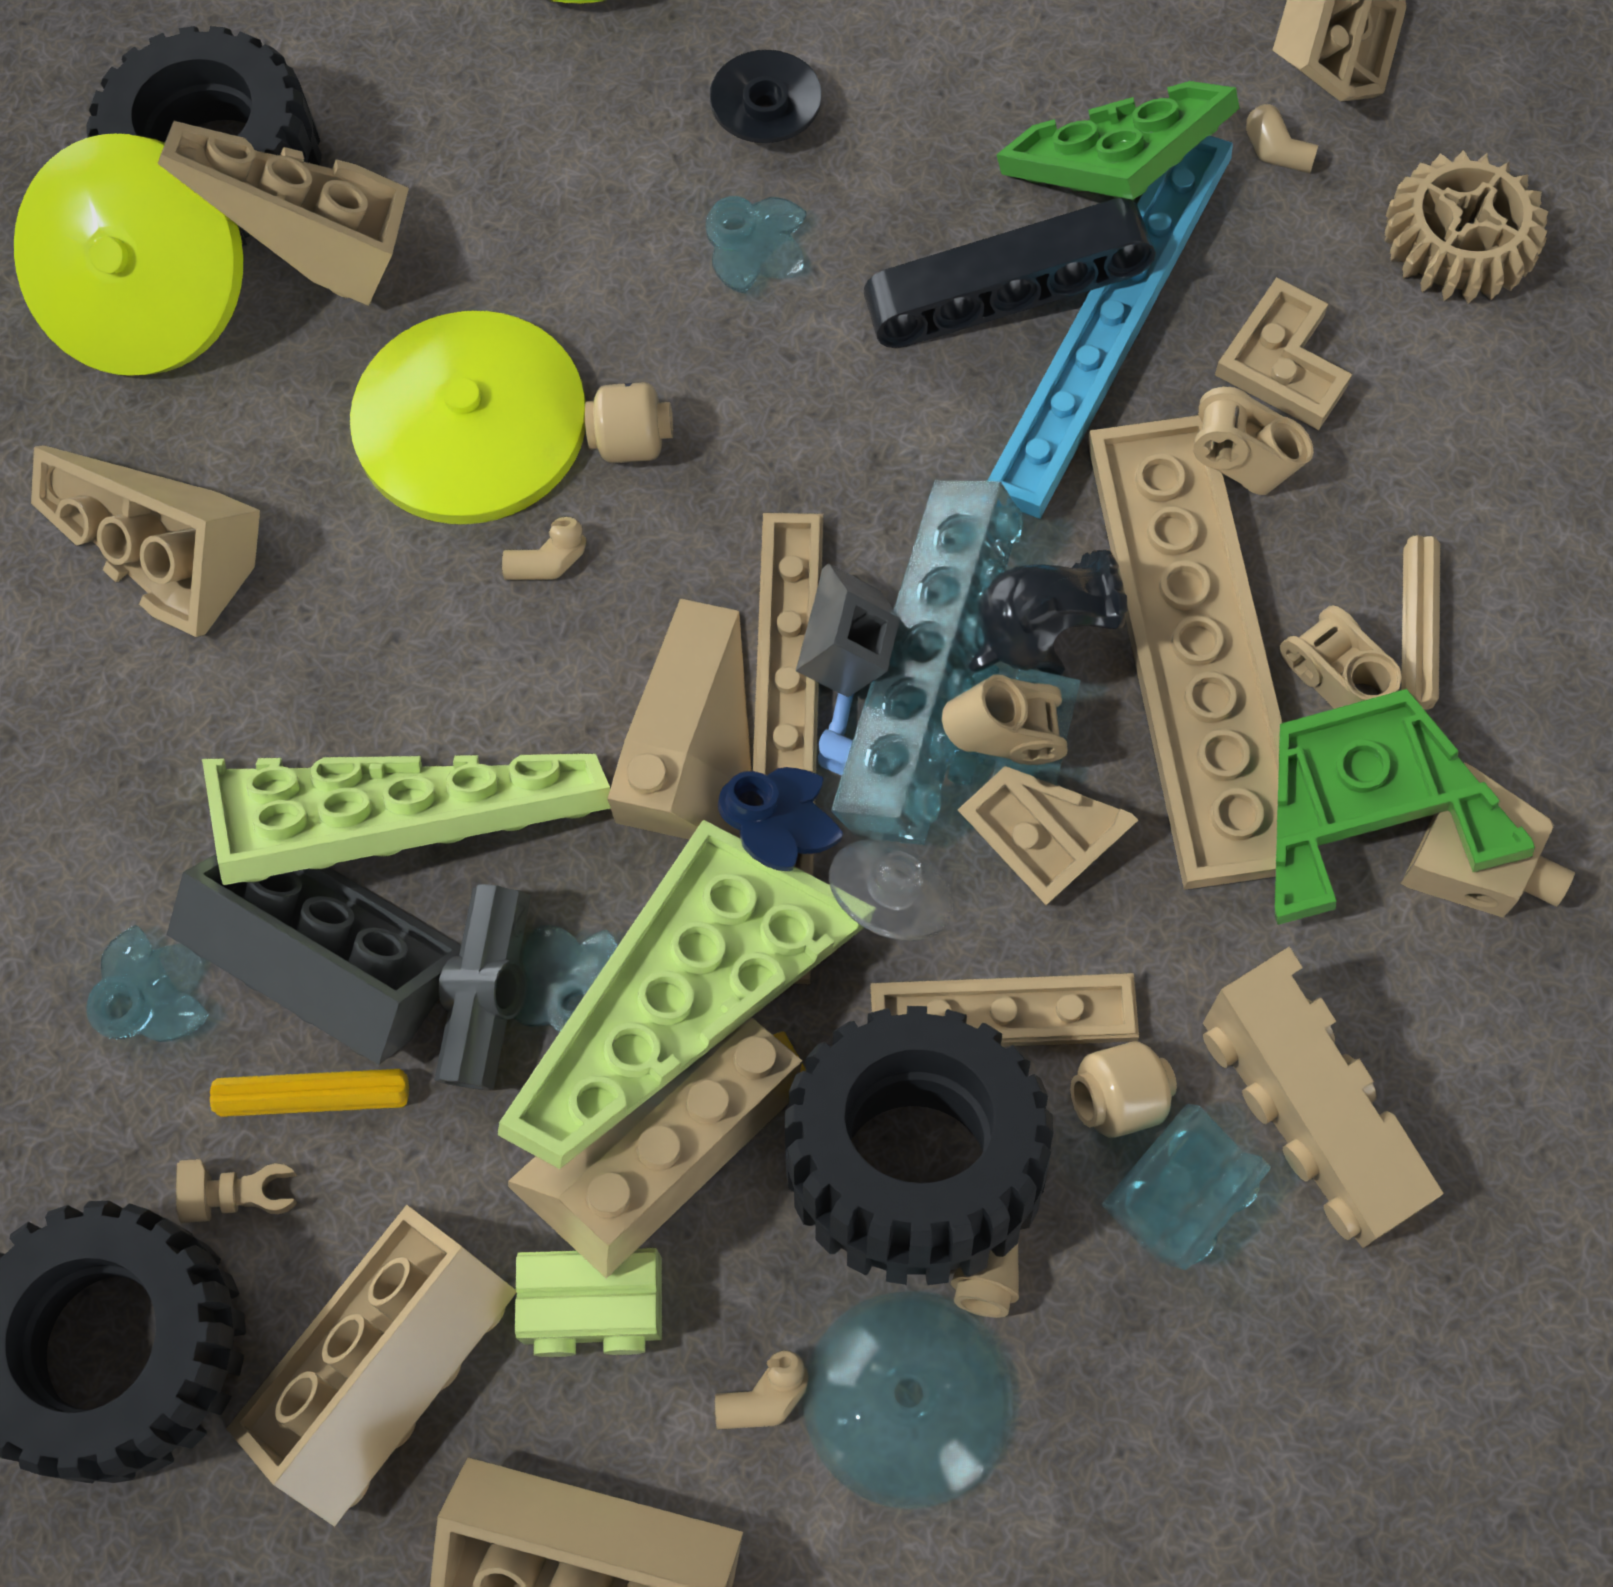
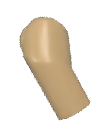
M1263 104L1252 110L1246 121V131L1259 159L1265 163L1310 173L1319 145L1292 139L1280 111L1275 106Z
M562 517L556 519L551 524L550 538L539 550H504L502 556L504 580H552L559 578L584 553L586 537L582 535V525L574 518Z
M783 1350L776 1352L767 1361L769 1368L752 1391L715 1394L717 1430L767 1427L784 1422L806 1392L809 1375L804 1367L802 1358L792 1351Z

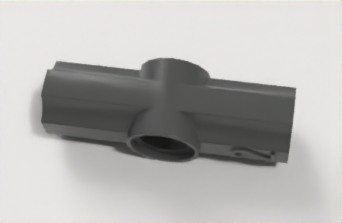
M477 884V887L472 889L460 954L447 961L439 978L438 991L440 1002L448 1014L434 1081L484 1091L494 1090L507 1019H512L519 1014L527 994L526 973L518 961L531 896L520 890L486 884Z

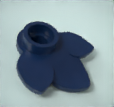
M784 767L778 768L768 775L755 771L741 772L725 784L720 792L718 810L721 817L730 826L740 830V838L744 850L753 859L766 867L778 871H792L796 864L797 853L814 854L823 852L838 844L843 836L842 830L832 818L813 803L821 791L823 777L807 770Z

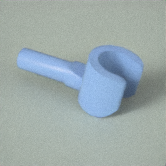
M838 693L832 722L829 725V729H826L820 737L818 764L827 770L845 776L857 754L859 743L844 736L854 694L846 697Z

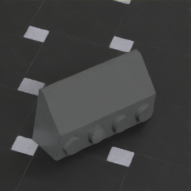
M217 854L183 872L167 931V936L189 948L200 958L206 959L244 982L249 988L264 994L295 1013L301 1020L313 1024L350 1047L358 1055L364 1056L378 1065L411 1041L440 998L438 991L439 978L443 967L449 959L459 956L461 945L330 867L324 869L308 868L273 875L259 882H238L223 885Z

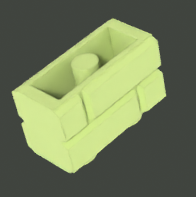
M657 1248L637 1249L607 1279L577 1251L521 1252L517 1254L516 1339L524 1345L534 1344V1356L576 1355V1343L603 1342L604 1354L645 1353V1341L662 1340V1257Z

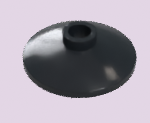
M755 50L736 56L720 68L710 87L711 110L721 127L737 138L755 143H775L800 134L815 120L821 106V85L814 70L800 58L778 50ZM763 104L773 105L770 107H760Z

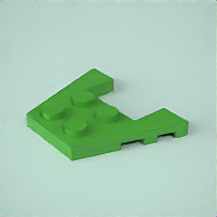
M1407 689L1280 724L1275 919L1277 925L1336 909L1337 901L1318 846L1449 811L1472 872L1532 857L1535 846L1532 838L1523 827L1517 828L1500 808V800L1485 782L1480 783L1460 760L1457 748Z

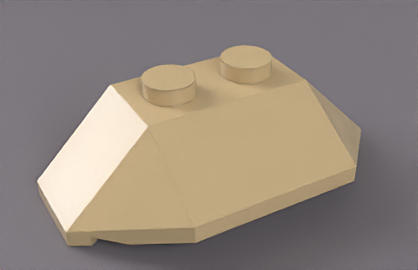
M1287 0L1273 51L1340 102L1380 96L1384 93L1407 7L1406 0Z

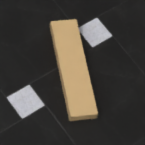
M1134 973L871 983L872 1012L889 1008L891 1016L907 1014V1006H927V1014L945 1016L946 1009L966 1014V1024L978 1029L982 1023H986L1002 1033V1047L1011 1045L1033 1046L1133 1042L1139 1039Z

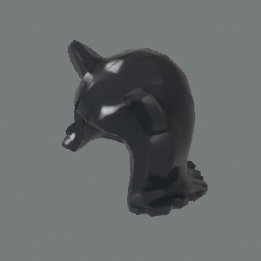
M1104 549L1094 550L1092 553L1087 552L1082 555L1081 563H1075L1071 568L1056 565L1030 564L1016 566L996 575L978 601V620L982 629L984 643L968 666L972 672H980L998 662H1003L1014 669L1022 671L1038 668L1043 675H1050L1055 680H1059L1065 671V667L1055 653L1054 641L1060 633L1071 627L1080 626L1121 629L1125 624V614L1128 611L1127 595L1123 592V582L1118 572L1119 564L1111 550Z

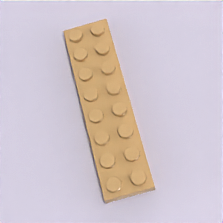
M1199 415L1090 430L1088 437V447L1112 554L1119 564L1118 572L1123 582V592L1127 595L1128 611L1125 614L1184 890L1276 877L1280 724L1282 723L1223 473L1203 465L1196 459L1193 453L1195 437L1203 427V422Z

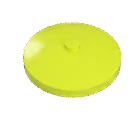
M103 134L85 138L61 150L40 169L29 185L19 208L14 234V260L20 289L29 310L41 329L60 349L75 360L94 369L116 375L132 376L157 374L182 367L204 353L218 339L231 319L238 302L243 278V248L239 227L235 222L158 164L165 143L156 139L130 134Z
M491 311L454 312L430 318L405 330L386 344L372 359L358 382L352 400L350 412L352 442L359 461L372 484L396 506L413 515L435 522L447 524L484 523L498 520L526 509L548 494L563 479L576 460L586 432V399L578 370L571 357L552 336L528 321L504 313Z

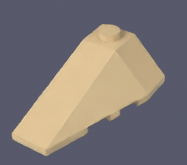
M176 121L173 122L158 161L161 167L313 283L328 288L341 297L351 298L369 306L393 254L409 190L408 187L353 163L335 160L332 168L303 162L304 156L302 151L283 147L281 155H273L254 150L252 144L243 137Z

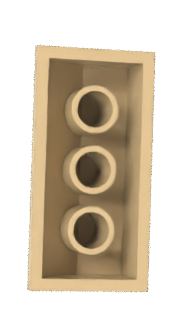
M750 1018L561 1169L535 1156L508 1181V1187L607 1279L789 1103V1091L795 1075L800 1073L802 1060L756 1020Z
M406 1205L226 1429L274 1486L335 1527L347 1510L363 1498L369 1488L371 1479L392 1452L409 1439L415 1429L417 1420L438 1393L454 1381L460 1371L462 1362L483 1335L499 1323L504 1315L506 1306L517 1292L465 1248Z
M467 1458L437 1517L430 1587H732L743 1532Z

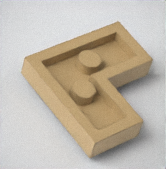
M1277 277L1219 360L1215 376L1317 430H1320L1347 389L1352 374L1303 349L1324 318L1328 303Z

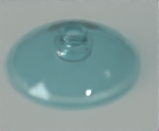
M920 1292L887 1293L865 1300L842 1314L823 1334L814 1349L807 1368L809 1378L806 1392L803 1395L804 1417L812 1444L826 1468L839 1482L858 1496L883 1506L898 1509H918L940 1505L960 1496L976 1485L996 1462L1004 1447L1011 1426L1013 1413L1012 1383L1008 1366L996 1341L989 1331L968 1311L961 1309L953 1302L931 1294ZM904 1381L916 1383L922 1391V1400L918 1405L911 1408L901 1406L894 1395L896 1387Z

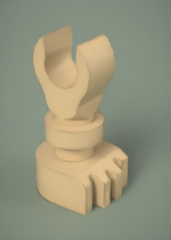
M200 1159L181 1160L177 1163L176 1207L179 1222L182 1224L210 1221L211 1207H220L222 1213L237 1212L238 1205L257 1207L269 1214L288 1212L297 1204L295 1199L270 1200L266 1197L265 1190L268 1183L273 1179L297 1175L292 1168L285 1164L274 1163L238 1179L236 1172L221 1173L220 1180H212L211 1175Z

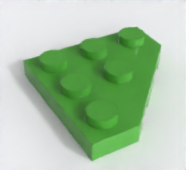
M1188 81L1167 87L1169 98L1150 100L1138 107H1135L1134 98L1131 97L1089 109L1090 120L1072 122L1057 129L1055 119L1032 125L996 154L1001 174L1026 179L1031 183H1047L1068 187L1073 191H1089L1114 196L1116 199L1125 198L1133 200L1145 193L1148 186L1169 168L1180 163L1189 151L1203 139L1215 133L1224 121L1240 109L1236 87Z

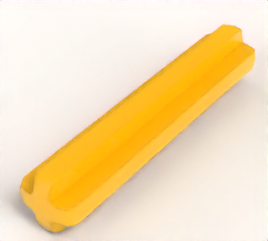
M401 1069L217 1078L212 1082L210 1088L211 1111L220 1117L400 1108L407 1105L409 1080L407 1074Z

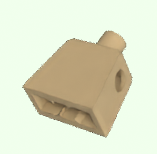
M1464 763L1480 783L1485 782L1500 800V808L1517 828L1522 826L1532 838L1535 846L1532 857L1472 872L1452 815L1449 811L1434 814L1401 884L1410 889L1503 918L1519 901L1523 891L1557 907L1567 893L1575 872L1541 856L1554 824L1550 818L1473 766Z

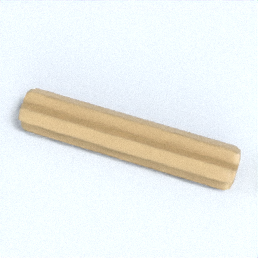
M1416 535L1410 537L1403 548L1401 690L1407 689L1422 708L1427 710L1432 709L1439 699L1440 543L1433 536L1423 537Z

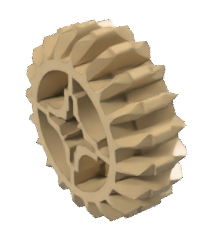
M1463 150L1451 162L1440 153L1432 161L1431 166L1420 163L1417 169L1412 172L1411 177H1405L1403 182L1398 185L1394 199L1390 201L1386 213L1385 242L1392 244L1390 249L1391 261H1405L1402 268L1403 279L1416 276L1418 273L1422 274L1423 278L1420 283L1422 292L1432 287L1433 283L1442 285L1444 301L1452 296L1455 289H1462V295L1467 304L1477 297L1480 289L1490 300L1500 293L1502 287L1512 291L1514 286L1519 284L1522 276L1526 277L1528 272L1533 270L1539 258L1537 254L1541 253L1547 238L1545 236L1547 230H1545V226L1547 224L1548 211L1540 208L1542 192L1527 190L1528 175L1517 177L1510 175V161L1500 167L1489 164L1487 153L1478 161H1470ZM1472 219H1475L1473 224L1469 223ZM1459 227H1463L1460 232H1457Z

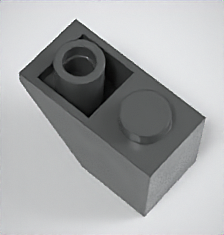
M827 564L822 568L796 672L846 697L851 696L888 671L900 617L880 590L831 564Z

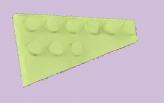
M596 754L519 755L509 765L493 766L479 764L478 755L454 756V766H422L421 756L323 757L316 761L311 768L283 767L282 758H258L256 769H226L224 759H202L216 854L223 885L238 882H259L273 875L308 868L324 869L338 862L374 855L390 856L404 849L434 843H455L465 837L500 830L516 831L530 824L560 818H581L591 812L611 809L607 799L610 786Z
M703 820L500 1120L498 1136L561 1169L870 924L876 909L796 867L792 871H778L764 866L744 850L740 838Z

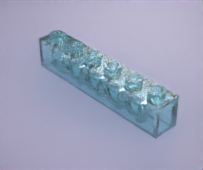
M934 480L894 611L900 617L888 671L870 684L831 809L832 813L856 836L873 840L925 845L930 825L939 815L941 808L940 791L948 765L952 764L958 751V747L950 741L944 731L942 712L947 702L975 686V672H972L968 666L984 643L982 629L978 620V601L996 575L1007 571L1006 567L1013 544L1019 541L1023 529L1022 513L1000 481Z

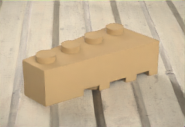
M1289 946L1221 989L1203 1022V1025L1208 1030L1203 1034V1039L1213 1058L1224 1068L1233 1065L1248 1086L1242 1090L1248 1107L1256 1118L1263 1124L1272 1121L1288 1144L1283 1146V1153L1294 1172L1306 1182L1313 1178L1329 1200V1202L1324 1204V1211L1335 1230L1346 1240L1355 1237L1361 1247L1365 1248L1430 1205L1444 1193L1396 1116L1388 1111L1379 1115L1374 1108L1372 1102L1377 1099V1094L1373 1085V1079L1360 1058L1354 1059L1348 1054L1341 1055L1334 1044L1335 1036L1331 1025L1336 1020L1321 997L1310 1001L1304 996L1292 974L1303 967Z

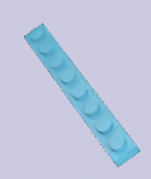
M1213 136L1206 137L1189 151L1180 163L1169 168L1148 186L1146 192L1143 193L1137 206L1156 252L1155 260L1147 270L1135 277L1090 290L985 484L986 499L1041 519L1232 158V142Z

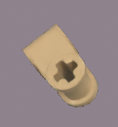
M1223 386L1211 389L1200 399L1198 414L1203 422V427L1194 441L1193 453L1196 459L1203 465L1216 469L1241 483L1250 492L1258 495H1267L1312 459L1314 453L1313 443L1305 429L1295 420L1283 417L1254 400L1246 392L1235 387Z
M1328 606L1319 614V622L1300 637L1290 636L1280 644V652L1284 662L1306 685L1313 687L1334 709L1399 690L1402 676L1400 667L1395 660L1388 656L1361 630L1350 614L1337 606ZM1363 683L1370 685L1377 690L1379 695L1363 694L1355 687V684Z
M992 675L947 702L942 712V723L945 733L955 746L966 752H978L1007 758L1019 764L1040 765L1060 760L1067 755L1068 751L1067 741L1060 737L1057 707L1062 703V693L1058 687L1051 684H1034L1008 678L1004 675Z

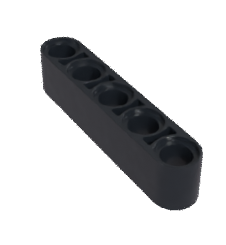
M1118 198L885 269L874 274L864 286V297L876 337L880 344L889 348H901L1135 277L1151 266L1155 260L1156 252L1137 203L1131 199Z

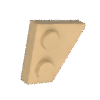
M1004 766L958 809L962 816L1045 905L1054 899L1138 821L1128 811L1096 801L1007 766Z

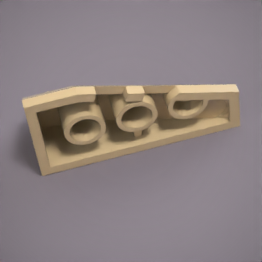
M44 445L34 447L31 504L75 545L78 546L88 542L95 543L108 560L103 571L115 582H119L128 574L148 593L142 596L139 605L152 617L195 637L205 635L255 568L260 510L216 491Z
M680 599L625 738L607 798L615 823L690 840L700 823L705 820L740 838V830L726 823L718 810L719 795L724 785L735 775L751 771L739 611Z

